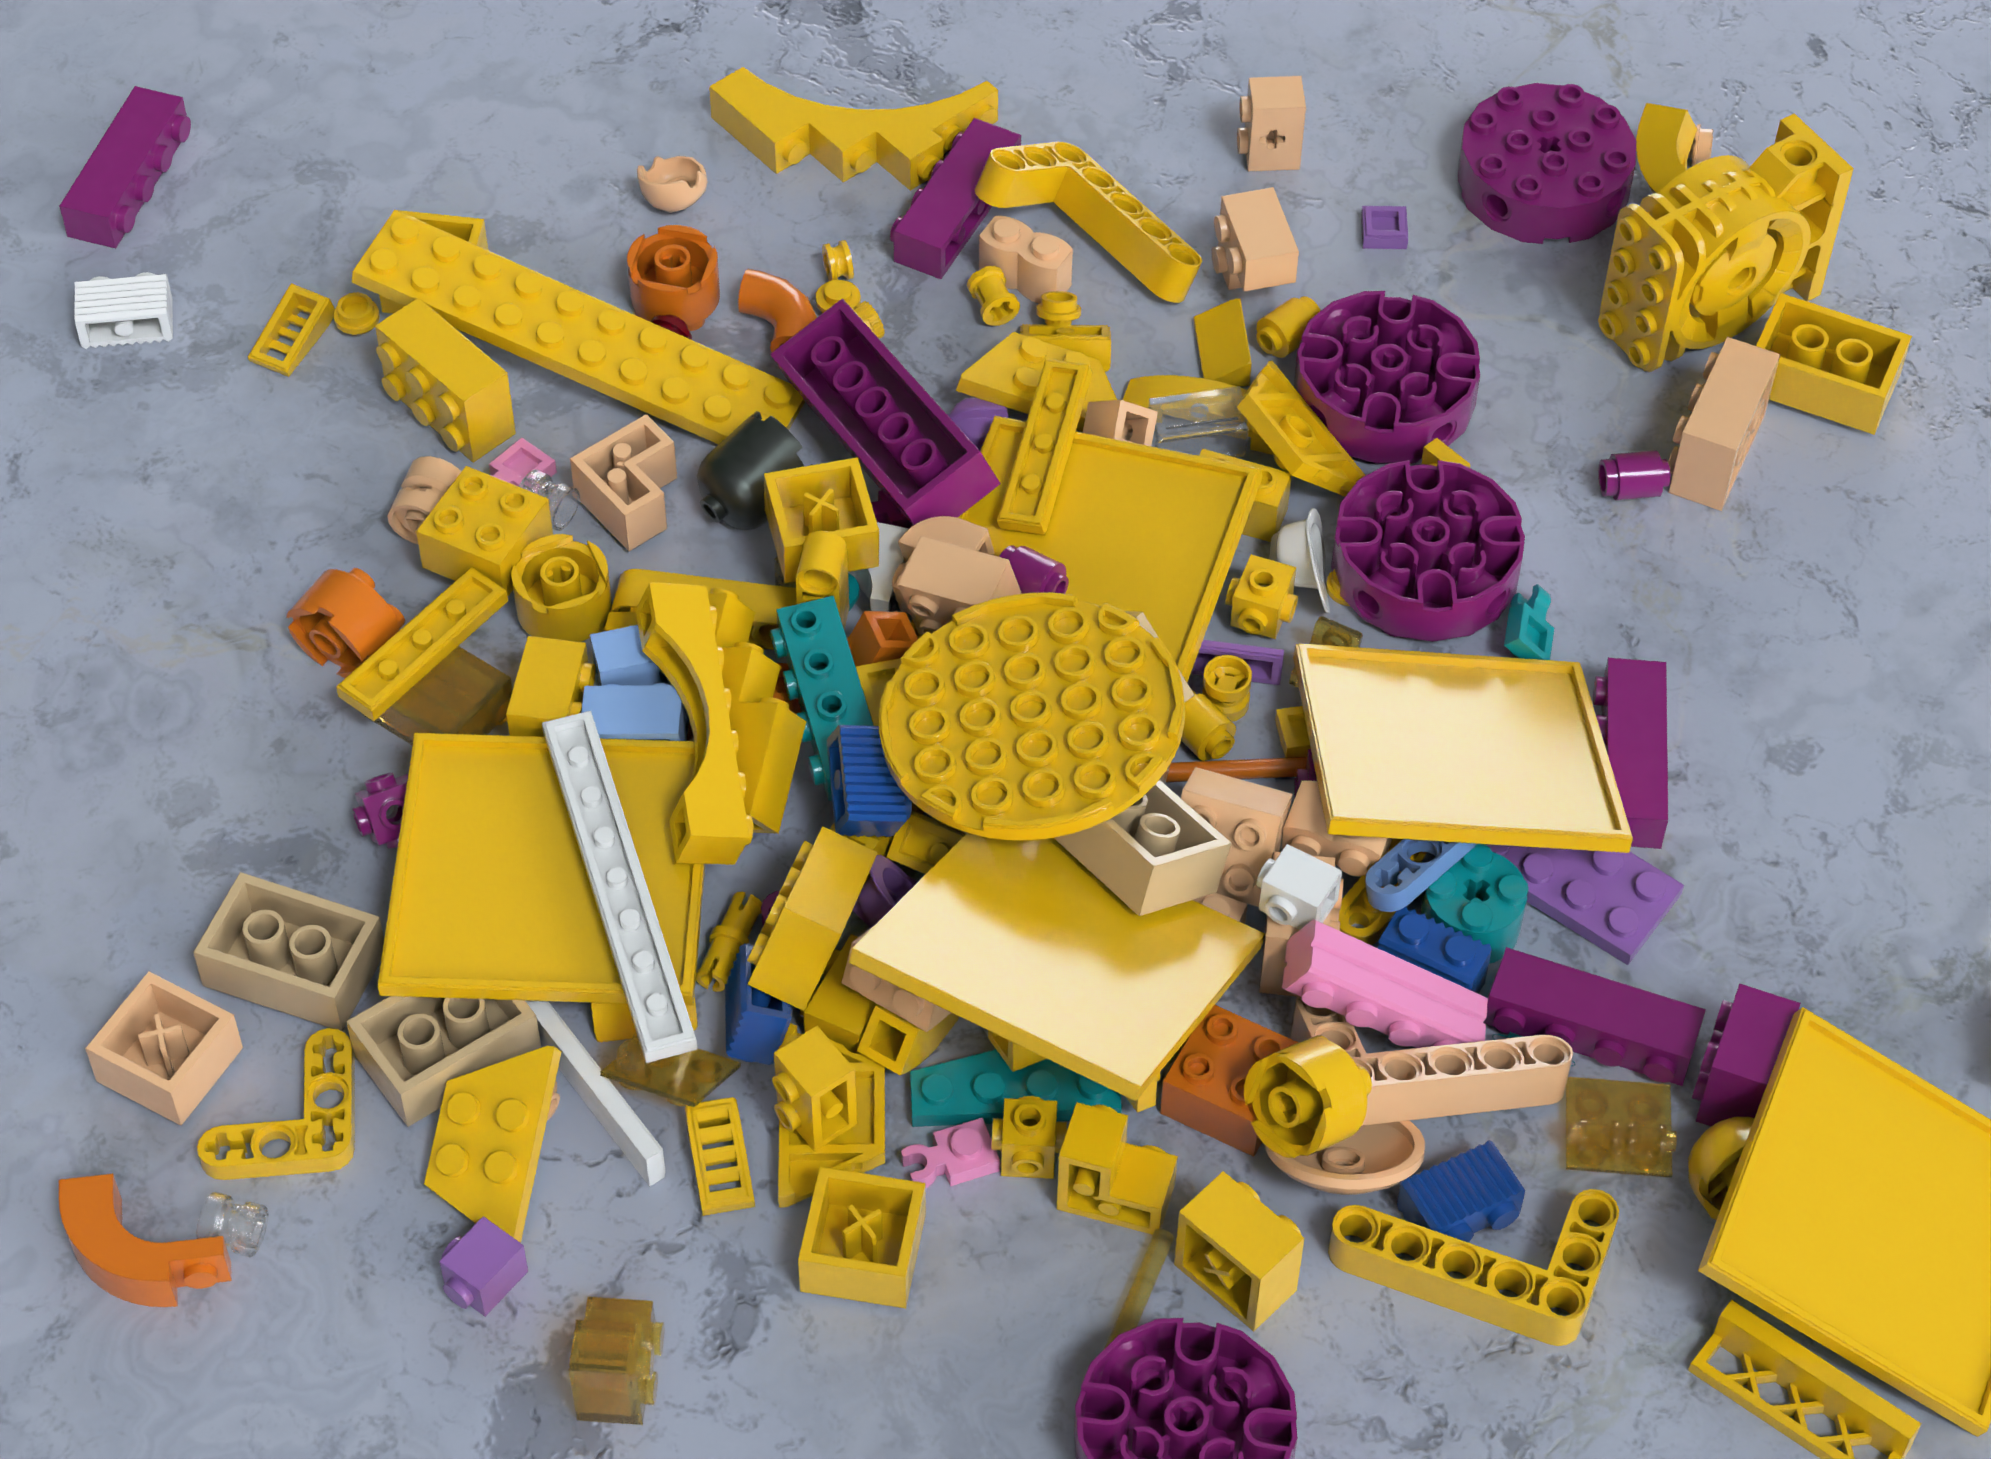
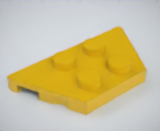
M1012 332L961 374L956 386L957 392L1029 414L1045 359L1090 364L1093 372L1076 430L1083 432L1088 402L1117 400L1099 359L1016 332Z
M1269 361L1257 374L1237 405V408L1247 419V427L1255 436L1265 441L1274 453L1275 462L1282 470L1289 472L1294 477L1346 497L1356 482L1366 475L1328 431V428L1311 407L1306 404L1305 400L1273 361Z
M790 1023L783 1042L795 1034H800L797 1031V1025ZM830 1040L855 1069L857 1125L814 1152L796 1129L792 1132L788 1131L779 1120V1208L789 1207L813 1196L819 1167L865 1173L885 1164L884 1066L860 1053L850 1052L844 1045Z
M547 1045L446 1082L424 1185L475 1224L484 1216L520 1243L562 1053L555 1046Z

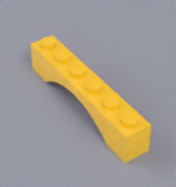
M649 582L636 609L642 652L661 669L676 689L688 713L694 734L695 764L692 780L683 792L669 819L676 863L735 865L744 847L752 841L753 820L751 815L745 812L743 799L746 791V780L744 773L739 772L737 766L738 734L735 729H731L730 725L731 693L729 688H725L723 685L724 653L722 647L717 646L714 633L717 624L716 609L709 604L706 585Z

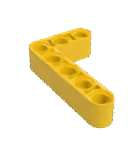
M1057 141L993 149L975 187V194L979 199L998 208L1054 202L1150 291L1166 301L1173 303L1183 302L1201 266V256L1087 153L1071 143Z
M815 531L809 533L804 540L796 575V588L645 569H629L620 574L611 612H630V608L638 607L649 582L706 585L708 593H710L712 588L727 589L735 592L739 596L738 600L755 611L748 643L758 645L763 649L774 650L770 630L778 628L776 609L834 595L845 631L849 612L847 545L839 535L832 532Z
M1588 1189L1577 1194L1569 1208L1547 1270L1361 1205L1345 1206L1336 1213L1332 1223L1328 1254L1330 1261L1335 1267L1346 1273L1543 1343L1563 1346L1576 1340L1581 1331L1612 1243L1619 1217V1208L1614 1198L1602 1190ZM1582 1220H1592L1600 1224V1226H1589ZM1350 1235L1358 1236L1364 1241L1358 1243L1350 1242L1344 1237ZM1396 1254H1409L1415 1260H1402L1396 1257ZM1566 1264H1578L1584 1267L1585 1270H1573ZM1447 1272H1460L1467 1278H1453ZM1498 1290H1511L1518 1296L1506 1297L1499 1293ZM1550 1308H1562L1570 1315H1557Z

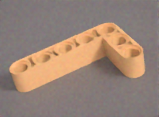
M1300 996L1296 998L1290 1039L1297 1042L1317 1035L1324 1036L1329 1041L1343 1048L1357 1066L1363 1067L1369 1073L1372 1081V1090L1367 1095V1112L1362 1126L1554 1104L1559 1102L1564 1096L1573 1057L1572 1047L1563 1039L1553 1035H1534L1366 1053L1354 1026L1346 1021L1345 1016L1327 1008L1310 1007L1302 1001Z

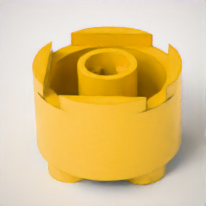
M566 534L545 536L528 544L521 551L522 557L516 566L515 564L513 565L511 571L517 618L522 628L531 636L576 642L589 639L590 634L604 632L608 614L612 608L608 564L600 548L588 540L587 545L573 541V535Z
M1317 1035L1255 1062L1250 1068L1244 1084L1245 1106L1252 1103L1257 1120L1251 1122L1257 1136L1269 1149L1286 1158L1308 1156L1353 1136L1360 1129L1365 1120L1367 1095L1372 1090V1081L1369 1073L1363 1067L1357 1066L1343 1048L1329 1041L1326 1037Z

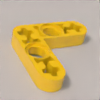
M326 1028L315 1032L307 1040L304 1049V1119L221 1125L206 1131L199 1139L197 1145L198 1156L204 1172L214 1179L231 1180L331 1172L346 1166L353 1158L355 1150V1058L350 1038L339 1029ZM334 1048L336 1049L333 1056L335 1073H326L323 1057H325L327 1049ZM337 1090L344 1095L341 1103L333 1108H321L315 1103L316 1098L324 1091ZM324 1126H333L336 1142L331 1151H323L322 1149L326 1143ZM283 1139L291 1144L288 1152L281 1157L268 1158L262 1154L263 1147L271 1140ZM247 1143L251 1145L253 1158H246L245 1153H248ZM229 1146L230 1150L226 1153V1159L217 1160L215 1155L219 1154L220 1147Z

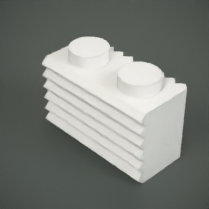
M144 272L135 277L110 279L98 276L90 281L74 282V320L81 347L85 349L90 346L97 348L99 345L106 347L108 344L124 346L126 343L131 345L135 342L142 344L145 341L152 343L154 340L160 343L163 339L168 342L173 339V299L167 274L155 275Z

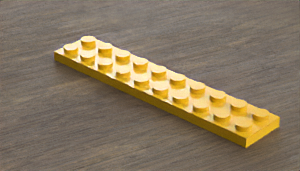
M397 210L392 212L352 271V283L404 306L419 297L449 324L462 332L718 445L756 411L760 412L762 421L773 416L789 430L805 403L803 397L791 383Z

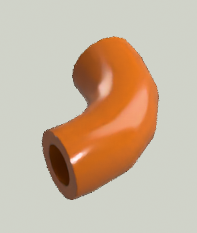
M747 269L745 271L739 290V312L763 318L772 324L774 336L770 349L771 352H774L814 321L817 316L808 297L786 279L754 269Z

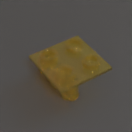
M635 1033L631 1040H626L619 1046L617 1058L601 1070L600 1076L618 1081L621 1086L630 1090H644L665 1097L669 1103L677 1106L695 1107L741 1067V1062L697 1048L694 1051L646 1063L637 1033Z
M1568 1077L1566 1084V1170L1672 1178V1152L1676 1150L1677 1132L1672 1131L1671 1085Z

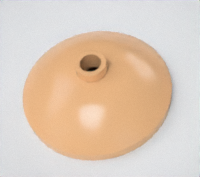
M1400 1121L1361 1126L1353 1136L1308 1156L1286 1158L1273 1152L1266 1145L1265 1149L1271 1161L1292 1179L1328 1193L1357 1195L1390 1188L1414 1174L1424 1160L1425 1140L1421 1131L1411 1121Z

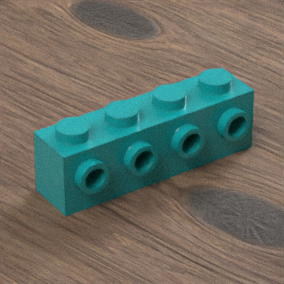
M834 595L776 609L778 628L770 630L777 659L785 657L789 670L783 671L789 700L798 699L802 712L796 715L806 721L802 743L810 741L814 755L808 756V763L814 785H824L828 801H832L827 750L828 737L838 725L873 726Z

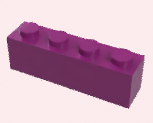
M134 86L59 205L67 237L116 249L125 233H129L132 230L136 215L142 205L151 199L155 184L161 174L168 171L174 153L180 143L185 142L190 134L191 120L187 117L183 97Z
M974 118L964 133L959 132L956 135L950 153L944 161L939 160L936 163L924 189L919 188L915 192L909 210L904 217L899 216L892 226L890 241L894 242V262L938 279L943 278L992 208L991 205L983 202L975 194V187L990 152L996 148L1021 146L1020 134Z
M1608 657L1604 677H1595L1593 705L1601 706V715H1596L1633 837L1631 847L1661 849L1668 824L1666 662Z
M1506 947L1488 997L1487 1017L1483 1023L1496 1027L1505 1034L1513 1032L1522 1036L1553 1035L1566 1041L1572 1047L1573 1052L1594 1058L1603 1065L1611 1067L1620 1066L1645 1074L1648 1078L1657 1082H1670L1683 1086L1706 1009Z

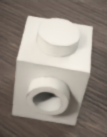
M1286 844L1276 861L1269 858L1258 875L1256 886L1261 888L1259 910L1266 913L1273 921L1282 925L1293 926L1299 930L1313 919L1323 923L1338 901L1342 870Z

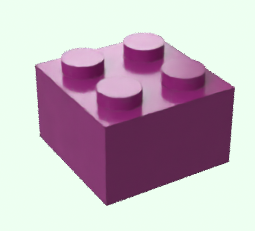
M1740 983L1733 1003L1726 1000L1722 1001L1714 1031L1706 1048L1691 1098L1701 1102L1696 1122L1713 1126L1720 1121L1732 1117L1755 1118L1793 1014L1799 1010L1801 1003Z

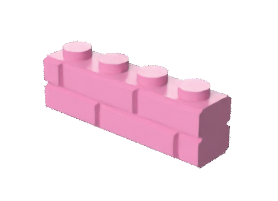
M1314 919L1292 935L1287 942L1285 956L1287 966L1284 968L1282 989L1302 997V1001L1306 1005L1314 1008L1330 1009L1345 1016L1346 1021L1353 1026L1370 1027L1388 1035L1389 1040L1399 1046L1422 1048L1485 1041L1486 1024L1483 1021L1487 1017L1488 998Z

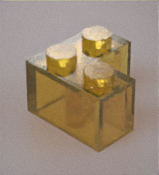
M603 1297L587 1298L584 1320L576 1319L568 1369L577 1421L643 1425L645 1406L655 1405L657 1396L658 1373L653 1371L654 1355H662L664 1344V1322H656L653 1301Z

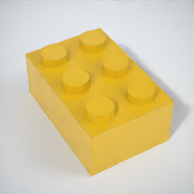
M1780 293L1756 344L1757 347L1780 354L1769 400L1875 435L1902 372L1912 336Z
M419 297L375 325L378 341L376 353L382 364L384 377L381 381L385 391L393 400H401L407 405L422 425H430L436 430L452 451L457 452L459 450L474 463L516 434L508 373Z
M823 826L814 844L804 840L747 959L748 962L756 965L747 985L805 1011L843 933L878 852Z

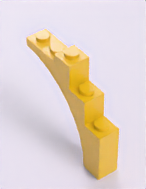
M744 67L709 86L711 118L774 173L778 174L811 154L837 178L845 182L858 173L865 172L871 165L877 162L910 191L931 179L936 163L939 160L944 161V154L951 151L956 135L959 132L964 133L974 118L990 124L998 121V89L988 81L955 96L929 104L897 109H854L810 101L791 95L764 82Z
M712 588L710 593H708L710 606H714L717 613V624L714 632L716 644L722 647L724 653L723 685L725 688H729L731 693L730 725L731 729H735L738 734L737 766L738 771L744 773L746 780V791L743 799L745 812L752 817L753 833L779 834L806 721L790 711L787 702L773 698L781 666L765 656L763 648L748 643L755 611L738 600L739 596L735 592L723 588ZM637 607L630 608V612H609L604 630L609 631L638 625Z

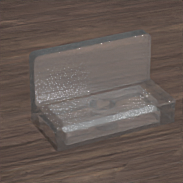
M1240 386L1149 399L1148 409L1158 412L1154 430L1156 438L1155 447L1198 456L1202 448L1235 458L1245 456L1249 428L1246 424L1247 419L1237 408V405L1243 398Z

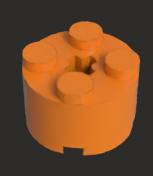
M683 225L658 227V234L646 239L645 234L641 235L632 243L627 254L630 297L635 315L647 321H651L657 315H674L686 323L689 331L698 330L704 325L705 319L716 309L720 300L718 254L715 246L712 247L707 242V236L701 231Z
M353 568L349 573L338 569L324 571L288 611L286 617L293 618V622L288 626V629L300 648L321 666L328 660L339 665L341 669L336 674L343 678L350 675L393 637L404 625L405 618L396 607L388 604L374 590L375 582L366 572L358 568Z

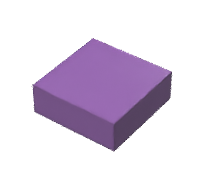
M1362 206L1363 249H1407L1408 225L1406 206Z

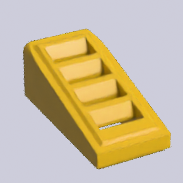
M291 283L249 353V361L289 377L333 320L335 308L331 299ZM301 311L306 314H309L310 316L308 317V319H304L297 315ZM290 324H293L298 327H301L302 329L300 333H298L296 331L288 329V326ZM283 336L293 340L294 343L292 346H289L277 340ZM272 348L287 355L281 361L266 354Z
M729 1097L687 1105L685 1107L686 1126L702 1215L755 1207L737 1099ZM727 1141H732L733 1144L705 1150L702 1149V1146ZM736 1162V1166L706 1171L707 1166ZM735 1181L740 1182V1187L714 1192L709 1190L711 1185Z

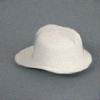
M1311 508L1307 519L1284 525L1273 535L1269 559L1296 567L1294 586L1318 589L1326 613H1330L1324 577L1325 540L1323 526L1317 509Z

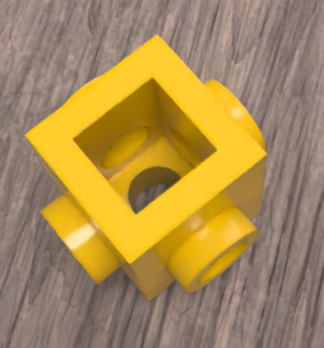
M1251 554L1241 578L1233 577L1227 591L1225 604L1232 606L1230 626L1242 629L1250 634H1259L1276 639L1282 623H1291L1297 607L1298 596L1294 595L1296 567Z
M1023 1096L1018 1099L1004 1098L1003 1119L993 1118L991 1150H1002L1001 1176L1054 1179L1055 1153H1060L1067 1132V1122L1057 1121V1101L1043 1100L1036 1096Z

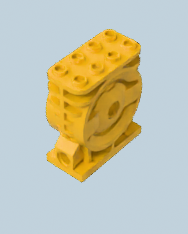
M1793 113L1780 120L1775 143L1767 147L1752 165H1749L1737 156L1724 155L1713 157L1688 168L1667 183L1657 193L1644 197L1640 206L1632 203L1622 208L1618 214L1598 318L1602 333L1607 338L1612 339L1628 355L1634 366L1644 371L1652 372L1662 366L1664 359L1673 361L1683 356L1685 348L1704 349L1724 342L1727 337L1732 338L1764 315L1776 303L1780 293L1793 288L1807 302L1820 296L1854 168Z

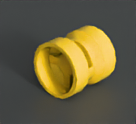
M1222 655L1210 660L1204 668L1202 694L1232 722L1245 716L1249 709V691L1252 680L1250 666L1239 657Z

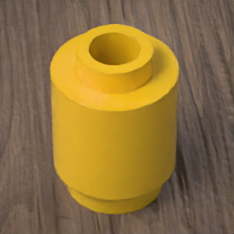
M1307 296L1290 298L1258 320L1256 338L1259 346L1267 354H1272L1278 358L1286 357L1299 348L1302 342V335L1309 320L1317 315L1321 309L1314 300Z
M1193 691L1195 696L1184 702L1185 722L1181 741L1202 761L1222 758L1234 745L1236 726L1204 694H1196Z

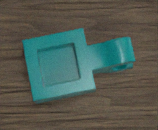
M1538 584L1533 586L1532 596L1529 600L1520 593L1514 594L1511 600V608H1509L1504 646L1518 658L1550 660L1555 628L1546 621V614L1551 603V596Z

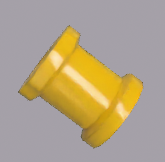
M986 266L974 272L967 282V288L971 296L977 299L981 306L980 314L983 321L990 326H1000L1014 319L1020 309L1019 300L1014 294L1009 293L1005 285L1006 278L1001 268L996 266Z

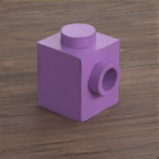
M484 1216L463 1237L458 1236L454 1238L445 1248L439 1261L444 1281L443 1290L446 1295L459 1307L466 1309L470 1305L485 1317L528 1272L524 1245Z

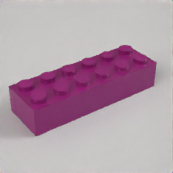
M843 298L770 354L788 382L794 386L807 405L853 458L858 457L863 470L912 526L932 517L951 516L958 518L1001 484L978 448Z

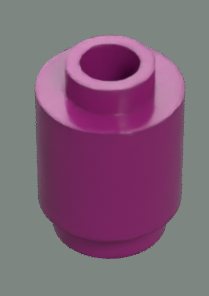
M1657 450L1611 454L1610 459H1601L1598 467L1601 494L1604 497L1613 496L1614 500L1660 497L1663 487H1668L1670 484L1668 460L1661 459Z
M1010 545L1000 554L999 557L1010 561L1022 594L1066 593L1069 579L1066 576L1064 564L1027 546L1015 547Z

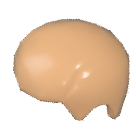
M656 156L652 167L648 171L641 165L637 168V178L642 195L647 202L658 210L670 213L684 210L692 206L706 191L708 181L705 168L693 157L675 156L663 159Z

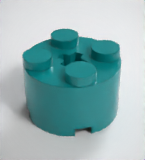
M1476 844L1473 849L1424 891L1421 914H1425L1426 919L1434 918L1436 924L1443 922L1445 928L1453 927L1454 932L1462 931L1464 936L1471 935L1473 941L1480 939L1482 945L1490 944L1492 951L1489 964H1492L1503 958L1506 947L1513 949L1517 943L1527 902L1528 883L1511 861L1500 854L1492 852L1490 847L1485 844Z

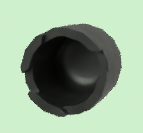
M754 412L701 462L697 473L699 491L703 497L700 505L713 521L718 523L722 520L726 524L741 530H751L762 526L768 521L765 512L764 473L804 467L803 462L796 454L802 449V445L773 416L762 421L760 412Z

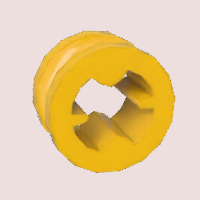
M846 240L839 241L836 247L830 246L829 243L822 244L823 262L828 280H838L841 276L845 277L846 280L853 279V262Z

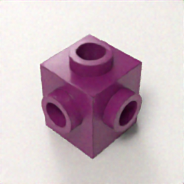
M393 773L373 777L364 782L365 790L354 793L359 806L352 809V814L362 837L369 835L371 840L379 846L386 843L388 849L398 847L408 774L397 778L394 777ZM394 805L392 814L386 816L388 808Z

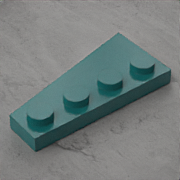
M992 1050L910 1071L912 1127L960 1125L979 1118H983L985 1124H993V1118L1003 1119L1004 1098L1018 1099L1023 1096H1036L1043 1100L1057 1101V1121H1070L1076 1102L1090 1106L1105 1105L1113 1108L1118 1113L1122 1112L1121 1094L1049 1059L1012 1072L999 1052Z

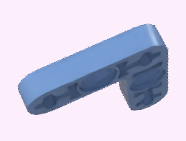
M1403 839L1366 873V895L1369 904L1375 909L1384 912L1403 909L1473 849L1476 843H1444V841ZM1418 852H1429L1436 856L1433 860L1425 863H1417L1410 859L1413 854Z

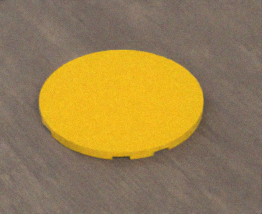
M1052 592L1025 593L995 598L973 605L953 614L951 622L943 625L932 634L925 632L900 658L901 665L889 682L887 681L880 701L878 717L881 744L889 771L899 788L922 811L952 828L973 835L1002 840H1038L1073 834L1091 828L1118 815L1141 799L1158 782L1175 757L1184 729L1185 703L1181 677L1171 653L1159 638H1154L1139 625L1137 618L1107 603L1099 606L1077 600V595Z

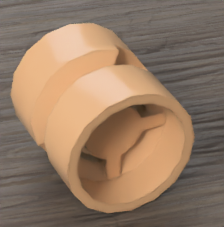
M432 456L419 457L413 460L401 485L402 489L399 490L387 515L388 523L394 532L403 539L418 544L417 529L461 473V470L448 461Z

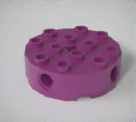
M1532 83L1516 87H1503L1498 93L1480 102L1464 124L1458 163V182L1462 188L1461 196L1467 209L1487 227L1520 242L1543 244L1544 238L1562 239L1567 237L1569 243L1587 240L1612 226L1618 219L1620 210L1628 204L1636 165V139L1627 121L1615 106L1609 105L1600 97L1584 92L1578 85Z
M1363 291L1331 302L1309 320L1297 351L1294 388L1349 456L1373 463H1396L1410 460V464L1422 459L1424 446L1435 438L1449 446L1466 431L1476 406L1480 382L1478 342L1461 318L1434 300L1417 295H1412V300L1401 297H1385V291Z
M1410 460L1389 463L1359 479L1340 503L1331 563L1332 572L1335 569L1341 587L1340 596L1364 621L1384 630L1385 633L1393 637L1434 642L1470 636L1498 620L1511 602L1514 594H1516L1525 544V535L1521 527L1522 518L1516 502L1493 479L1460 463L1438 460L1437 466L1425 464L1410 466Z
M1184 1318L1155 1319L1119 1334L1088 1367L1075 1405L1074 1441L1076 1459L1295 1458L1298 1439L1295 1393L1275 1357L1241 1330L1220 1323H1216V1327L1200 1322L1183 1323Z

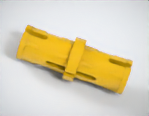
M746 892L734 893L721 925L713 928L709 936V943L711 945L700 968L696 972V981L702 987L708 989L714 978L716 981L712 988L713 991L721 992L725 989L728 976L731 974V969L734 968V961L737 960L736 954L739 953V946L749 944L748 936L758 915L761 914L762 902L756 896L750 894L744 906L742 902Z

